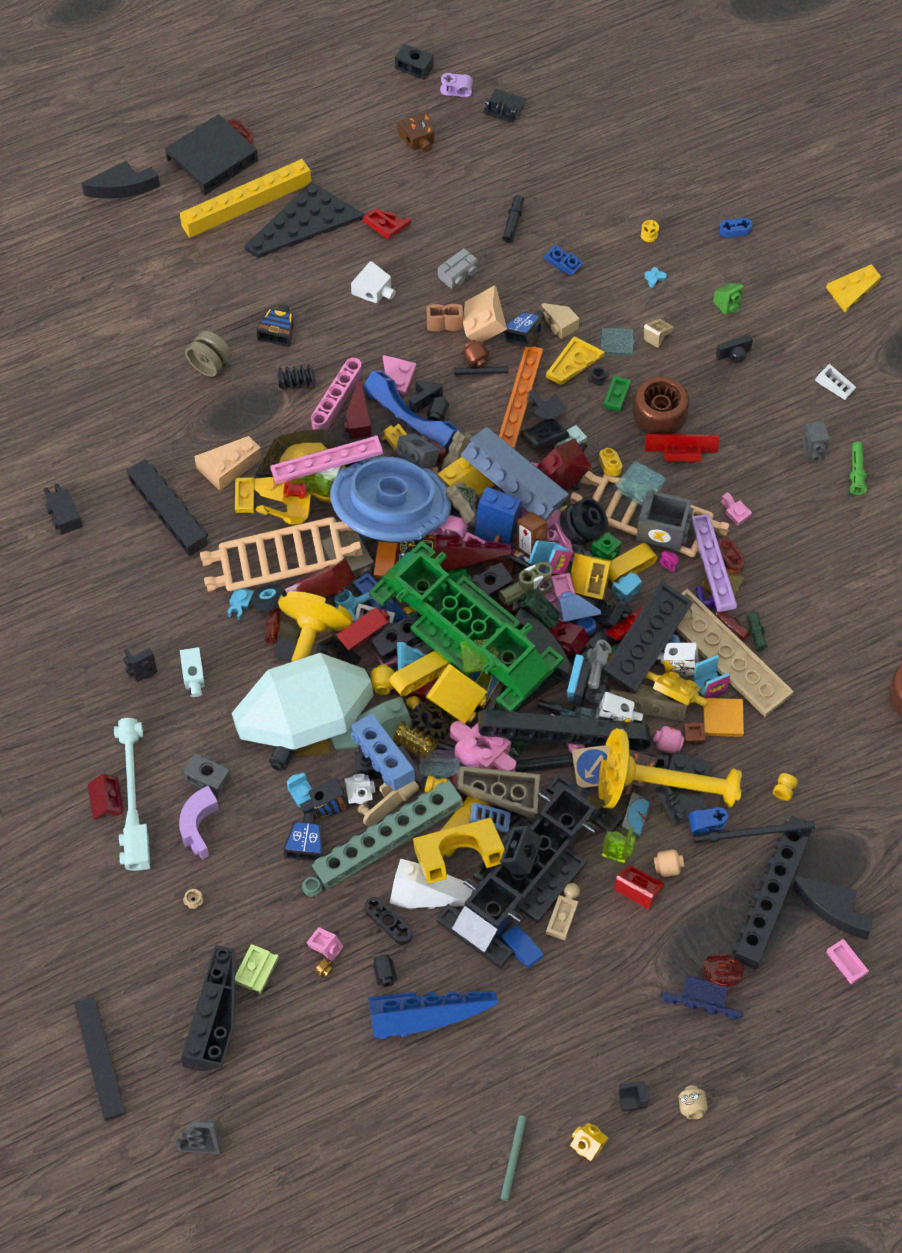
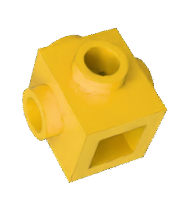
M588 1122L583 1127L579 1126L572 1135L574 1140L570 1146L579 1155L585 1156L588 1160L592 1161L599 1155L609 1138L597 1126L591 1125Z

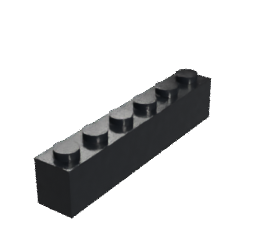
M144 459L127 469L129 481L188 556L208 546L206 530L198 526L195 516L187 512L186 505L183 502H179L175 491L167 487L166 480L163 476L160 477L157 474V469L153 464H149Z

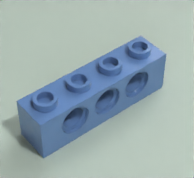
M373 714L352 724L353 733H351L353 741L356 744H360L363 754L366 758L369 757L372 760L374 769L377 772H381L387 786L390 785L396 791L415 780L414 768Z

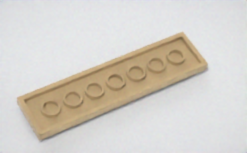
M688 589L681 593L693 601V604L676 628V631L688 643H697L698 653L705 659L718 655L717 671L721 675L729 673V683L764 717L793 695L794 691Z

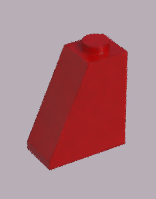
M375 607L338 633L337 636L349 651L356 652L368 643L375 633L384 630L391 624L389 621L390 615L384 608L381 610Z

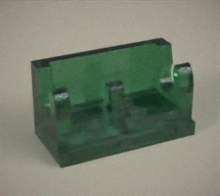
M537 588L521 594L520 598L524 600L519 603L521 607L529 605L542 619V622L546 623L543 625L547 629L556 626L561 613Z

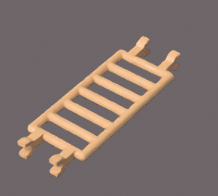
M588 471L583 476L581 483L597 487L592 497L597 502L608 481L619 485L605 512L608 518V525L637 536L638 529L629 526L628 523L642 495H646L648 488L617 476L604 474L601 478ZM625 488L636 491L622 521L619 522L611 519ZM573 492L570 497L571 502L569 506L581 500L582 497ZM691 505V508H694L692 516L694 514L702 515L709 513L714 531L726 538L730 524L712 520L714 517L712 512ZM696 538L691 549L681 546L680 551L674 550L690 557H695L697 552L700 553Z
M329 517L219 544V550L200 552L201 561H203L204 566L221 560L224 574L218 577H205V585L208 592L222 586H226L228 591H234L323 570L327 566L336 565L345 557L362 556L363 552L360 541L350 546L342 547L339 532L355 530L347 526L343 521L336 522L334 517ZM330 525L336 559L325 561L319 527ZM302 531H312L318 561L316 564H306L300 534ZM293 534L299 568L288 570L282 536ZM275 538L281 572L270 574L264 540ZM256 542L262 576L251 579L245 545ZM238 547L244 580L233 583L227 549Z

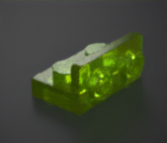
M629 828L627 837L619 832L607 831L602 856L625 863L627 856L631 857L636 839V836H633L634 828Z

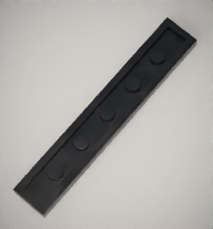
M95 997L75 1002L104 1121L123 1116L125 1111Z

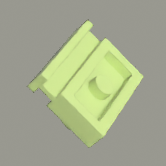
M251 944L235 975V983L261 994L279 956Z

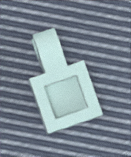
M575 425L567 430L570 438L558 442L554 448L572 439H576L580 445L582 442L585 443L587 441V436Z

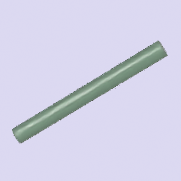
M521 1115L518 1117L500 1199L509 1201L527 1117Z

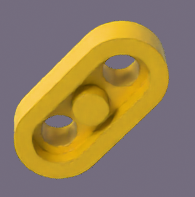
M611 448L601 450L599 462L603 472L608 476H619L622 473V463L617 452Z

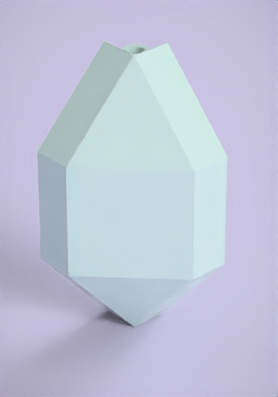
M318 653L267 670L232 712V716L241 740L298 749L347 732L374 694L371 680L365 669Z

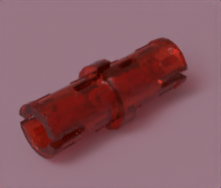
M280 607L269 610L268 620L265 623L267 628L266 643L271 644L272 639L273 644L277 642L278 629H280L281 625L279 621Z
M717 611L715 613V616L741 641L747 639L750 631L744 628L737 618H733L726 611Z

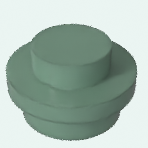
M316 877L306 878L302 883L304 894L310 897L319 895L322 891V882Z

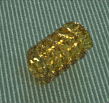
M401 721L395 730L393 742L396 745H403L407 751L413 752L416 756L420 755L421 759L425 760L431 756L438 745V739L435 738L431 742L432 735H428L425 738L426 733L424 731L418 735L419 728L416 727L411 731L412 724H408L405 728L406 721Z

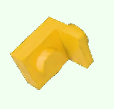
M399 424L394 428L390 425L383 431L385 435L381 437V440L386 439L396 451L399 436L407 435V433Z

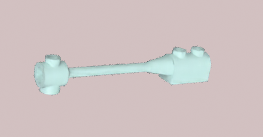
M124 718L119 720L118 726H114L115 738H119V742L125 744L128 794L125 828L123 829V834H119V844L124 846V852H120L121 865L125 864L127 870L150 869L149 834L147 825H140L138 811L136 810L133 744L138 742L139 738H143L142 722H138L134 718Z

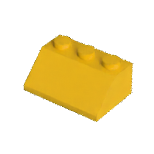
M460 457L438 473V477L445 483L447 488L452 487L456 483L463 482L468 488L476 490L477 495H483L486 487L493 488L496 485L463 457Z

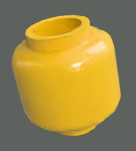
M379 665L371 671L372 689L380 695L389 694L394 689L389 683V679L395 671L388 665Z

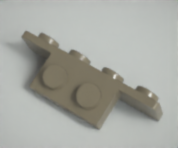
M641 683L634 693L631 691L629 693L610 690L611 694L633 701V711L677 721H684L687 705L678 701L668 700L669 696L653 689L651 686Z

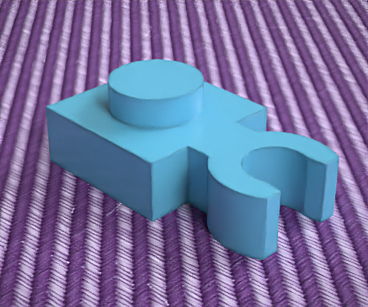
M246 588L234 590L229 601L231 607L228 609V617H231L232 613L237 612V620H241L243 616L242 609L248 610L254 591Z

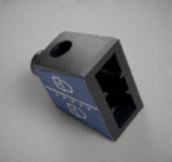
M539 310L534 314L522 312L506 323L507 330L503 331L506 341L532 348L545 332L543 323L545 319L544 313Z
M306 813L303 816V822H293L284 846L285 858L315 861L323 856L322 825L315 824V815Z

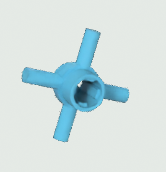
M344 587V592L334 596L335 608L338 609L339 605L346 608L352 614L354 623L356 621L355 614L358 603L361 604L373 598L369 596V592L355 597L351 591L346 590Z

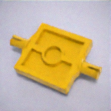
M649 671L646 675V678L655 682L653 689L687 706L695 702L706 707L709 701L699 696L702 688L697 686V683L681 678L676 672L667 671L659 676Z

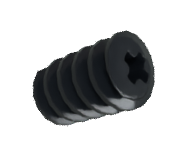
M310 364L307 365L306 370L303 365H300L299 371L296 366H293L292 371H290L289 367H286L285 372L279 367V390L281 385L287 390L289 384L292 389L295 388V384L301 389L303 383L308 388L310 382L313 387H316L314 369L311 368Z

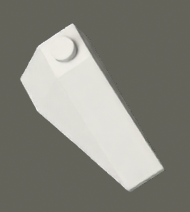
M400 859L392 888L390 905L409 910L423 907L434 909L435 907H445L447 904L454 908L464 907L465 901L472 894V889L464 885V881L447 875L445 880L427 884L419 863Z

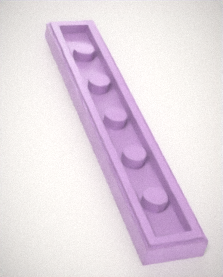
M708 513L692 516V528L717 611L736 609L737 604L710 515Z

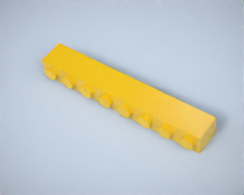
M300 159L180 212L181 225L189 238L307 186L311 182V170L304 160Z

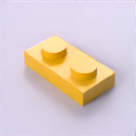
M235 478V513H254L252 478Z

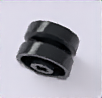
M590 497L582 498L561 512L560 523L563 532L574 544L585 545L607 531L608 518L602 506L595 499Z

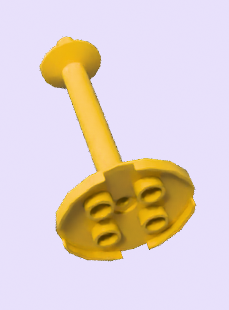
M291 591L287 593L286 597L281 595L278 601L280 609L288 616L297 620L298 625L302 628L291 662L309 657L317 633H322L325 630L342 631L354 621L352 614L346 608L339 605L337 609L326 604V598L318 595Z
M614 729L607 739L606 746L610 747L607 759L601 760L598 780L599 799L605 802V805H602L603 808L611 809L615 807L624 787L630 785L633 780L723 795L727 808L733 807L735 800L739 801L741 798L740 782L742 772L733 768L728 773L726 779L638 765L635 763L634 758L630 756L628 736L623 729Z

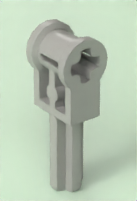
M598 640L595 647L589 649L586 653L588 662L591 664L587 683L590 689H597L599 687L602 667L607 663L608 655L611 653V646L605 640Z

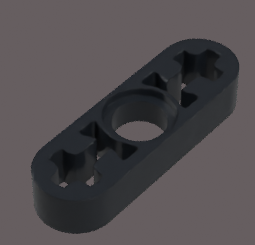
M371 897L366 900L365 913L396 943L405 945L411 941L412 930L410 926L381 899ZM370 905H377L379 912L375 909L370 910ZM390 916L394 919V923L385 925L382 920ZM397 925L402 933L406 931L407 937H399V931L396 929Z

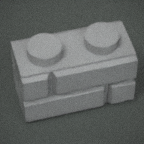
M463 248L438 267V278L451 289L456 285L460 286L465 278L469 275L473 276L477 272L478 260Z

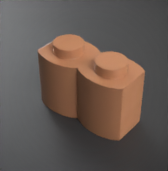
M433 304L426 307L427 330L442 331L446 329L457 331L463 329L462 305L448 304L443 306Z

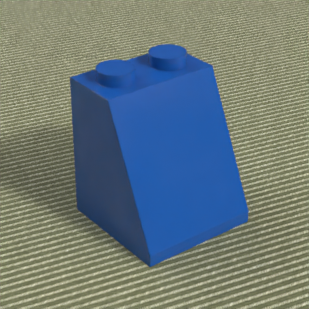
M486 487L479 502L474 535L486 542L494 541L496 535H500L504 543L511 544L518 529V519L522 518L521 499Z

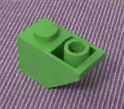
M728 283L715 291L713 302L725 316L739 310L744 288L742 284Z

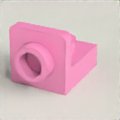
M319 927L307 941V945L310 948L324 954L329 961H333L343 949L342 943L335 934Z

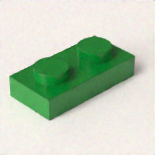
M614 376L604 400L603 408L621 412L631 380Z

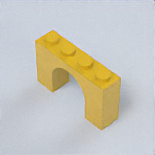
M491 817L413 838L415 853L427 884L447 879L443 857L450 850L459 847L473 848L481 854L486 868L500 865L504 852V846Z

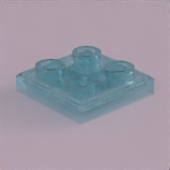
M635 460L617 482L615 490L643 505L647 489L651 488L658 492L666 482V478Z

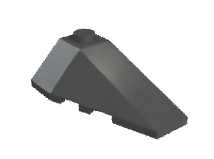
M216 1119L191 1122L176 1140L177 1151L220 1154L223 1134L222 1123Z

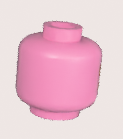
M663 726L660 731L656 730L653 741L656 742L658 750L673 754L681 750L684 736H682L681 731L678 729Z

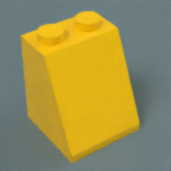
M448 664L426 695V698L465 724L467 721L470 723L475 717V708L478 705L482 706L486 701L487 696L485 694L487 691Z

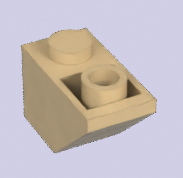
M546 303L541 305V311L545 315L543 322H547L552 332L561 339L579 329V318L570 307Z

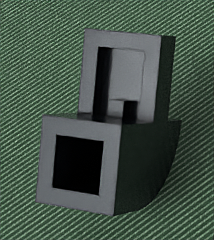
M534 388L526 393L528 395L526 399L531 406L537 407L531 413L539 419L548 420L555 418L567 409L557 394L544 402Z

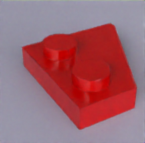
M376 208L363 216V222L388 240L411 224V219L408 217L405 220L400 219L394 213L384 212Z

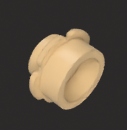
M196 889L188 890L183 898L184 904L188 905L191 909L202 905V893Z

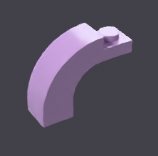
M209 786L200 789L186 801L179 819L181 837L185 848L190 845L194 854H199L201 859L208 857L209 853L198 832V826L206 816L219 810L218 802Z

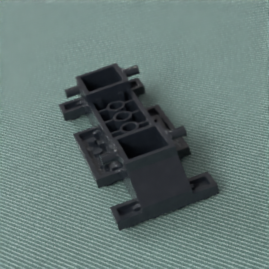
M559 773L546 787V791L541 789L538 793L539 797L547 801L534 824L522 816L513 826H529L542 838L530 874L514 875L502 864L486 868L483 862L473 874V877L479 883H476L470 877H467L463 882L464 885L472 889V894L465 901L462 911L459 912L450 904H447L436 917L438 924L500 969L513 955V950L499 941L500 936L505 933L514 920L521 924V921L525 918L520 914L521 912L536 923H539L557 901L559 895L563 894L566 885L572 883L587 864L585 859L572 851L588 831L595 834L598 827L611 835L622 822L620 815L611 809L602 807V805H605L604 802ZM569 822L571 825L565 826L562 823ZM511 830L501 840L504 849L510 836ZM494 909L497 910L498 913L490 914L488 911Z

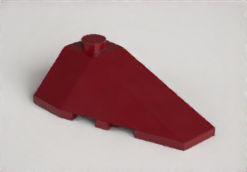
M436 535L434 545L436 556L434 559L441 552L445 553L447 559L440 566L444 571H448L449 569L511 554V544L487 541L485 544H482L478 539L473 538L469 541H462L460 536Z

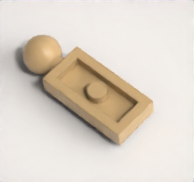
M567 884L564 889L565 897L559 895L546 930L547 935L566 940L578 906V901L573 900L580 893L577 884Z

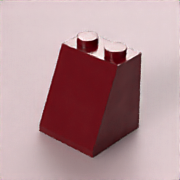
M576 439L556 447L537 466L539 470L565 491H569L592 468Z

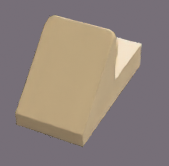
M661 319L647 323L644 326V340L659 348L664 336L671 334L674 326Z

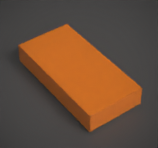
M378 542L374 578L382 579V576L395 565L397 543Z

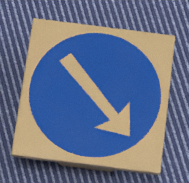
M604 745L572 750L576 782L580 787L598 786L601 760L607 759L610 746Z

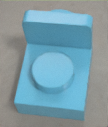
M304 772L291 776L287 781V788L298 807L301 808V803L311 800L309 791L312 788Z

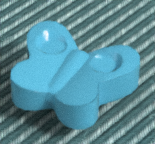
M653 267L651 271L645 272L644 277L648 280V285L653 288L658 280H666V273L658 271V268Z

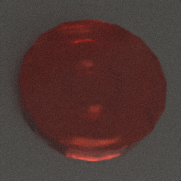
M717 953L709 955L704 960L702 972L710 982L719 986L729 987L741 982L744 968L736 958L733 960L730 958V955Z

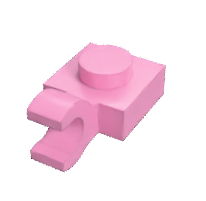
M728 492L722 496L723 500L720 502L727 508L725 514L737 526L752 516V512L740 500L735 503L733 497Z

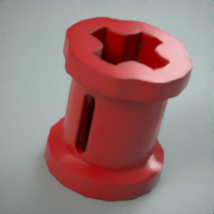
M286 481L283 488L284 497L292 496L304 499L306 484H293L290 481Z

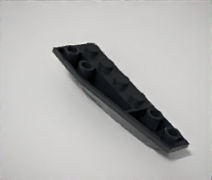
M215 945L181 1055L184 1068L208 1071L223 1067L234 1030L236 949Z

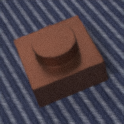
M704 722L684 723L685 744H705Z

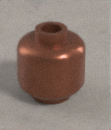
M472 340L464 346L463 356L470 366L482 367L487 363L486 359L489 357V352L481 341Z

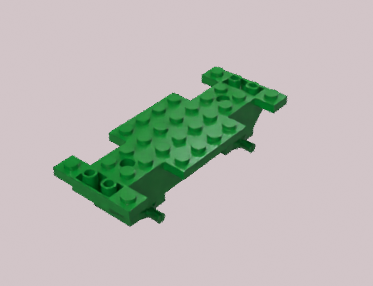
M421 541L411 552H407L382 576V579L369 591V596L382 607L394 596L399 602L404 600L422 615L410 627L411 631L467 677L482 665L481 669L485 674L490 672L508 687L496 699V703L506 711L514 712L564 661V657L550 646L540 655L536 650V646L526 636L534 629L530 623H527L521 630L517 629L521 622L463 575L456 583L451 580L449 574L440 566L447 559L446 554L441 552L433 559L436 556V552ZM427 588L425 591H420L419 589ZM506 658H511L513 661L505 662L504 660Z

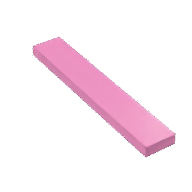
M378 436L271 465L270 468L275 484L378 456L383 454V450Z

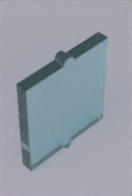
M602 328L601 350L605 354L632 356L633 345L635 344L633 330Z

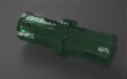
M751 612L747 615L750 625L749 632L753 637L756 650L763 651L765 648H768L764 635L765 629L760 622L759 613Z

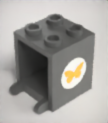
M648 488L640 513L636 541L680 551L682 544H686L688 530L692 522L694 508H691L692 500L656 492Z

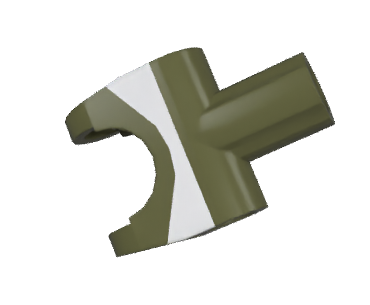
M539 562L521 571L518 582L498 591L504 606L507 607L518 600L530 603L547 594L552 588V582L549 579L553 573L552 566L547 562ZM546 567L549 569V572L541 573L539 569ZM542 583H548L547 588H540Z

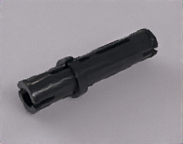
M521 195L514 196L512 207L508 211L509 217L502 240L506 243L513 242L519 217L522 216L521 209L525 199L524 197L521 198Z

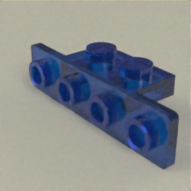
M687 976L683 995L666 991L661 993V997L665 998V1002L676 1004L677 1001L684 1002V1006L697 1009V1006L705 1008V1012L717 1014L718 1011L726 1013V1017L738 1019V1016L743 1017L744 1014L741 1010L723 1006L728 988L727 985Z

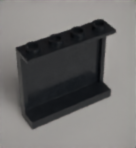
M219 114L165 148L167 160L173 159L200 185V192L203 195H207L258 161L257 149Z

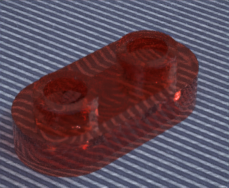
M234 118L227 121L248 142L253 143V132L241 120Z
M720 539L718 545L725 566L732 572L741 571L745 565V557L732 539Z

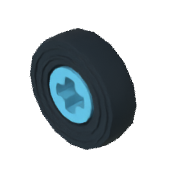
M278 584L263 586L253 593L252 603L259 611L273 610L279 607L278 601L280 596L286 597L285 590Z

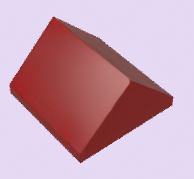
M629 864L617 875L614 890L650 910L665 883Z

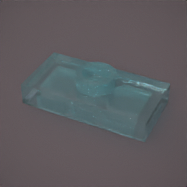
M420 758L419 771L424 779H427L428 775L434 776L436 779H450L452 775L457 774L460 767V759Z

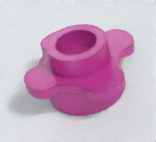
M664 551L660 564L669 569V571L674 572L679 559L675 553Z

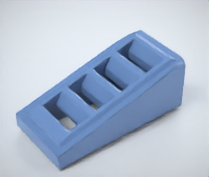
M472 804L469 823L485 819L486 814H489V818L491 817L493 820V815H496V824L494 823L496 830L508 833L510 812L483 804ZM478 812L481 813V819H477ZM501 817H504V824H503V826L500 825V818H501Z

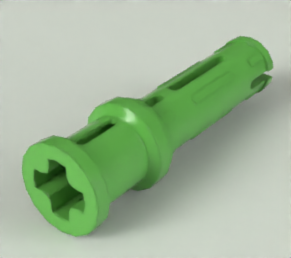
M854 442L852 444L853 469L850 473V479L852 480L850 492L855 495H861L867 491V486L865 485L867 475L864 471V444L861 442Z

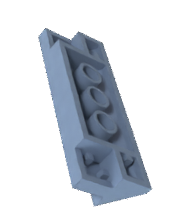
M488 427L470 438L471 442L461 454L464 459L505 493L521 499L522 507L528 512L534 513L546 522L556 509H560L570 495Z

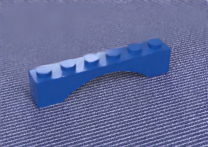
M372 370L363 386L367 396L378 400L383 408L390 409L394 412L393 415L396 418L406 421L408 427L419 431L421 437L431 440L434 446L440 450L449 449L455 432L462 431L449 421H431L414 413L402 400L395 380L381 370Z

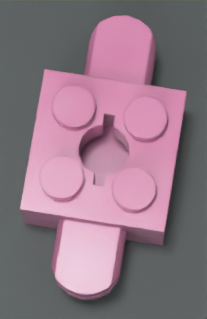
M461 721L452 723L449 736L457 742L454 753L455 759L466 767L515 772L516 760L509 756L511 741L506 738L482 736L479 734L478 723L472 729Z

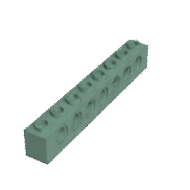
M450 780L441 782L431 792L423 793L413 803H407L402 806L397 813L387 815L379 824L371 825L367 828L366 832L353 836L345 845L337 846L332 850V853L316 859L314 864H312L314 872L325 889L329 890L464 806L462 798ZM438 799L443 800L439 805L434 804ZM420 810L426 811L423 815H417V812ZM404 820L409 821V823L405 826L400 825V823ZM386 831L392 832L389 836H383V833ZM368 842H375L372 847L365 846ZM352 852L357 853V855L353 858L348 857V855ZM340 863L338 868H331L332 864Z

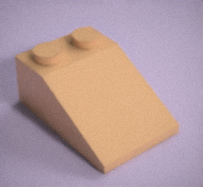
M495 285L465 301L463 326L466 337L471 341L476 340L483 343L507 330Z

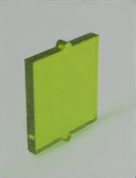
M488 639L475 640L473 642L481 647ZM461 642L462 655L460 659L463 660L464 673L482 671L481 668L489 661L466 642ZM495 644L489 652L497 658L499 652L496 651Z

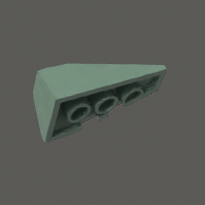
M401 696L366 711L355 720L357 722L373 714L396 746L416 740L408 710ZM352 726L347 732L330 737L336 750L360 748V744H356L352 739Z

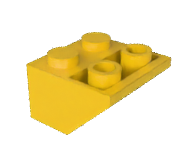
M575 553L570 574L574 592L598 599L605 598L612 561Z

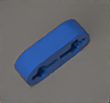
M748 218L724 220L720 224L719 233L723 237L749 235L752 231V221Z

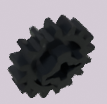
M428 700L424 703L420 702L414 708L413 714L410 717L413 719L411 724L417 726L416 732H422L421 737L427 735L428 740L434 737L438 741L439 738L444 739L449 734L453 723L450 721L452 715H447L445 710L433 702L430 704Z

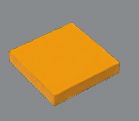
M705 698L709 700L706 707H703L705 736L743 737V699Z

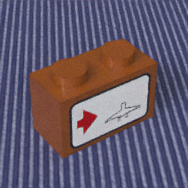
M532 512L518 519V550L530 557L537 540L547 541V522Z

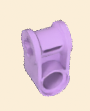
M452 73L442 75L440 91L443 95L469 97L471 95L473 78L471 76Z

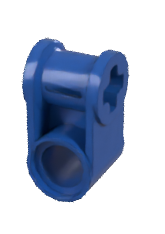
M716 807L690 812L688 819L692 835L705 834L713 830H724L728 819L727 811L724 808Z

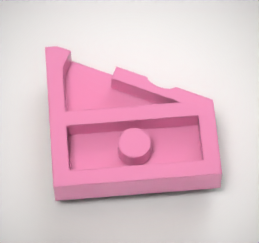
M383 355L385 374L395 380L399 394L406 396L416 370V363Z

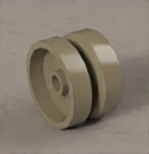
M204 330L195 338V342H191L186 348L185 356L196 370L206 376L213 377L221 370L222 365L229 361L232 354L229 346L223 339L213 332Z

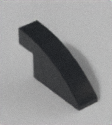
M127 161L81 183L83 194L93 198H124L146 193L160 187L159 175L152 166L136 174Z
M520 608L515 616L521 622L517 629L521 630L527 623H530L534 629L526 636L536 646L537 652L541 655L550 646L564 657V661L550 675L566 684L571 676L572 668L562 647L540 621Z
M796 876L793 889L815 914L841 931L866 940L868 939L873 917L853 912L857 890Z

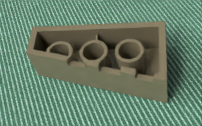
M460 766L457 771L456 791L534 819L538 812L540 774Z

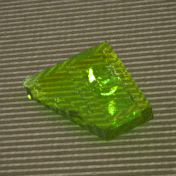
M313 475L300 478L306 484V488L330 495L333 483L330 480Z

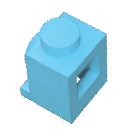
M630 572L626 577L623 576L617 583L614 582L612 584L611 594L617 599L628 603L641 591L642 581L638 575Z

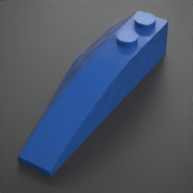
M495 991L466 992V995L448 992L445 996H438L436 992H427V996H416V992L368 997L374 1038L386 1039L395 1035L409 1036L412 1033L437 1029L462 1021L497 1005L498 999Z

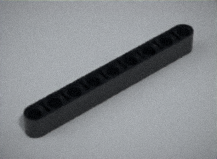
M483 710L478 713V730L482 736L604 746L611 732L618 728L623 729L627 733L629 749L644 750L651 746L649 726L643 723L497 710Z

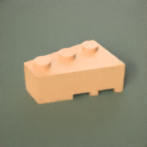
M247 436L196 455L194 458L196 469L221 491L232 483L235 478L240 477L261 461L262 455L261 447Z

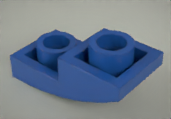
M556 244L544 256V259L550 264L570 275H573L584 264L573 253L567 254Z
M517 925L500 936L501 941L514 951L515 958L527 968H530L544 958V954Z

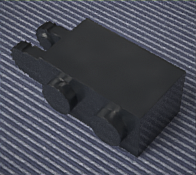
M58 483L54 484L56 493L51 494L47 487L43 489L48 504H45L46 510L49 515H53L52 523L55 529L59 528L61 535L83 527L80 515L67 489L61 490Z

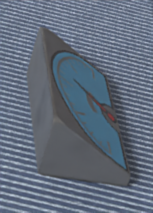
M632 792L622 824V833L641 837L651 801Z

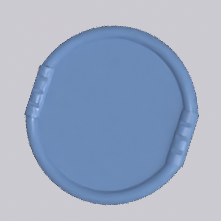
M371 457L354 463L337 473L330 492L333 509L347 526L367 537L390 542L422 539L446 523L452 505L451 501L446 497L445 489L447 486L437 474L428 468L421 469L408 460L398 457Z

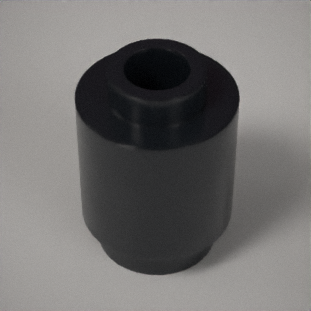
M444 397L432 399L427 413L428 420L444 421L449 408V403Z
M276 746L269 759L271 767L277 771L286 770L295 753L294 749Z
M387 954L375 957L373 968L377 984L382 985V987L392 986L397 980L393 960Z

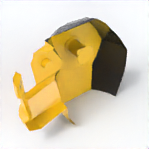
M325 429L304 430L275 438L255 476L253 477L252 475V484L261 496L285 503L287 505V512L284 513L263 505L257 506L256 512L264 515L269 513L282 518L290 525H299L308 518L311 495L321 502L331 503L330 492L332 485L316 481L315 473L290 480L293 484H306L304 499L292 496L285 498L283 495L285 482L275 484L270 466L347 443ZM353 462V463H350V464H346V465H342V466H343V468L346 469V468H348L349 466L353 465V464L356 463V462Z

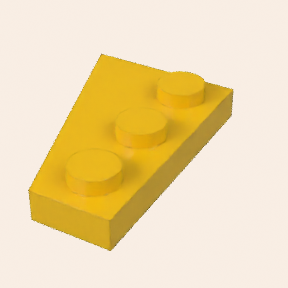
M871 264L827 283L826 288L846 313L851 305L858 302L864 293H867L880 281L881 276Z
M573 337L547 371L546 378L563 385L604 357L605 352Z

